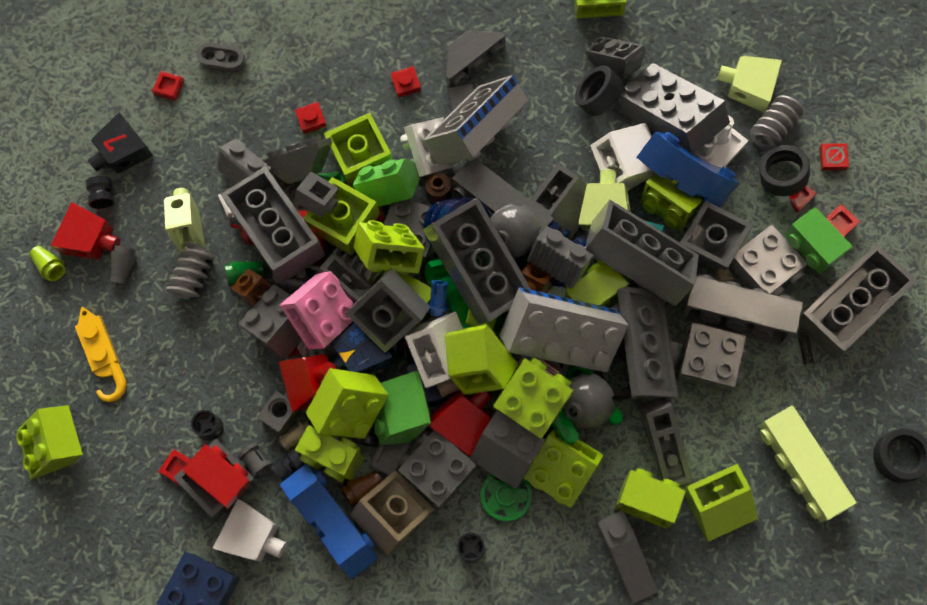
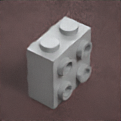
M770 225L738 250L729 267L749 289H764L770 295L779 296L785 291L783 288L785 284L790 282L793 285L805 275L802 270L807 266V262L790 246L777 229Z

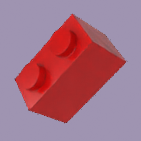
M205 444L182 471L228 510L249 486L250 481L246 478L249 473L238 463L234 466L229 464L225 460L227 454L216 445L211 449Z

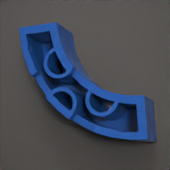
M668 131L666 133L655 132L636 158L662 178L666 177L671 181L676 180V187L692 197L695 195L698 197L703 196L705 197L703 199L704 202L707 201L717 207H721L739 185V182L734 178L736 174L726 166L721 168L697 157L679 145V139Z
M305 464L283 481L280 486L292 504L321 537V541L337 564L350 579H353L378 559L372 550L376 545L366 532L361 535L324 486L328 481L318 469L313 472L308 464Z

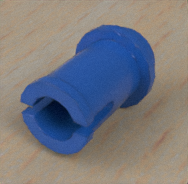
M443 280L431 281L430 303H428L430 306L429 314L444 316L445 311L448 310L446 300L449 283L445 281L443 284Z

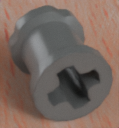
M256 442L248 445L237 456L250 469V475L254 479L261 477L272 467V461L267 460L259 450L260 446Z

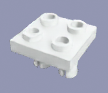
M729 115L730 123L694 153V155L704 161L721 168L727 166L748 143L746 138L732 128L734 121Z
M444 117L404 127L406 134L402 135L401 142L408 140V143L402 146L405 150H411L413 158L410 160L415 162L419 177L459 166L458 163L452 166L450 164L438 166L423 142L444 120Z

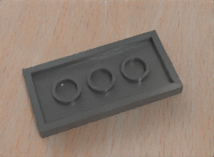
M631 287L618 289L620 314L628 324L624 334V343L632 397L654 399L677 398L678 393L664 301L650 290Z

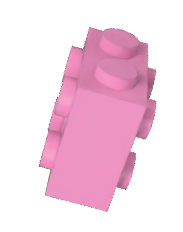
M331 271L315 274L280 305L308 349L325 348L353 322L346 313L354 303L347 297L340 286L339 279Z

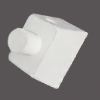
M237 499L213 548L262 562L266 552L280 558L287 543L274 537L279 527L247 503Z

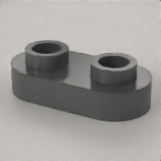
M207 42L199 46L196 52L198 61L207 69L238 72L246 63L242 50L236 46ZM211 55L214 56L213 59L207 60V58H208L209 56H211ZM237 59L235 63H230L231 60Z

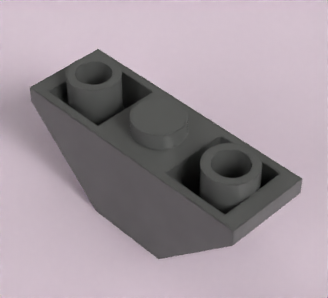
M467 30L450 43L446 70L447 88L462 86L469 75L473 72L481 71L485 67L486 62L492 57H499L505 50V35L502 32Z
M599 37L592 42V45L585 52L599 67H609L624 81L641 68L645 47L636 43Z
M320 136L305 140L306 145L301 146L300 142L286 146L287 151L282 152L281 148L266 153L268 157L262 160H264V163H267V166H271L270 173L287 184L304 180L310 172L315 174L322 172L332 145V139L329 137L321 140Z

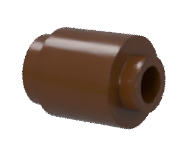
M433 173L427 178L425 187L428 200L437 206L448 203L452 197L449 177L443 173Z

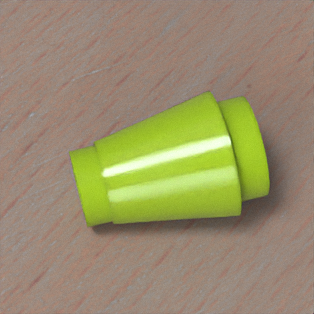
M36 246L30 251L29 256L43 279L56 281L64 275L65 267L61 259L41 246Z

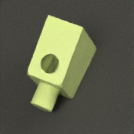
M741 56L736 69L721 66L717 80L731 84L728 94L729 98L765 112L772 98L781 60Z
M601 170L600 183L587 184L579 218V226L583 230H590L593 219L609 199L630 211L628 190L625 184L616 183L615 170Z
M177 188L173 191V196L167 197L164 200L165 229L180 253L183 249L187 248L185 242L195 243L205 248L199 209L187 189Z

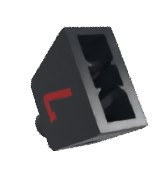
M118 113L92 138L91 142L99 152L87 161L96 172L109 164L119 174L152 157L153 154L122 114Z

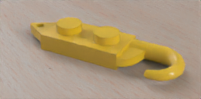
M81 307L78 325L75 326L91 370L96 376L101 378L113 376L116 383V390L113 394L105 395L101 390H97L96 394L102 401H117L124 395L127 387L119 359L102 317L99 315L95 316L84 307Z

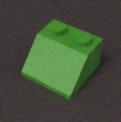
M405 158L396 161L388 160L378 166L362 168L358 172L353 186L358 192L376 201L379 207L411 199L421 177H419L414 161Z
M816 207L794 222L784 234L790 246L797 249L804 256L807 264L819 274L834 267L853 247Z
M414 371L381 383L389 396L374 421V432L378 436L380 445L410 443L431 424L419 371Z

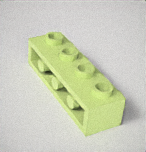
M793 405L759 425L761 430L759 433L762 440L768 446L771 445L775 451V459L778 465L783 470H787L792 478L790 482L798 494L802 493L808 503L806 504L807 510L814 519L818 518L820 523L857 503Z

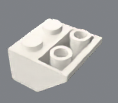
M645 123L612 131L590 145L600 171L604 169L615 170L616 183L625 184L628 191L656 174L636 158L652 137Z
M456 311L412 328L405 334L425 388L451 379L448 376L445 335L447 332L463 329Z

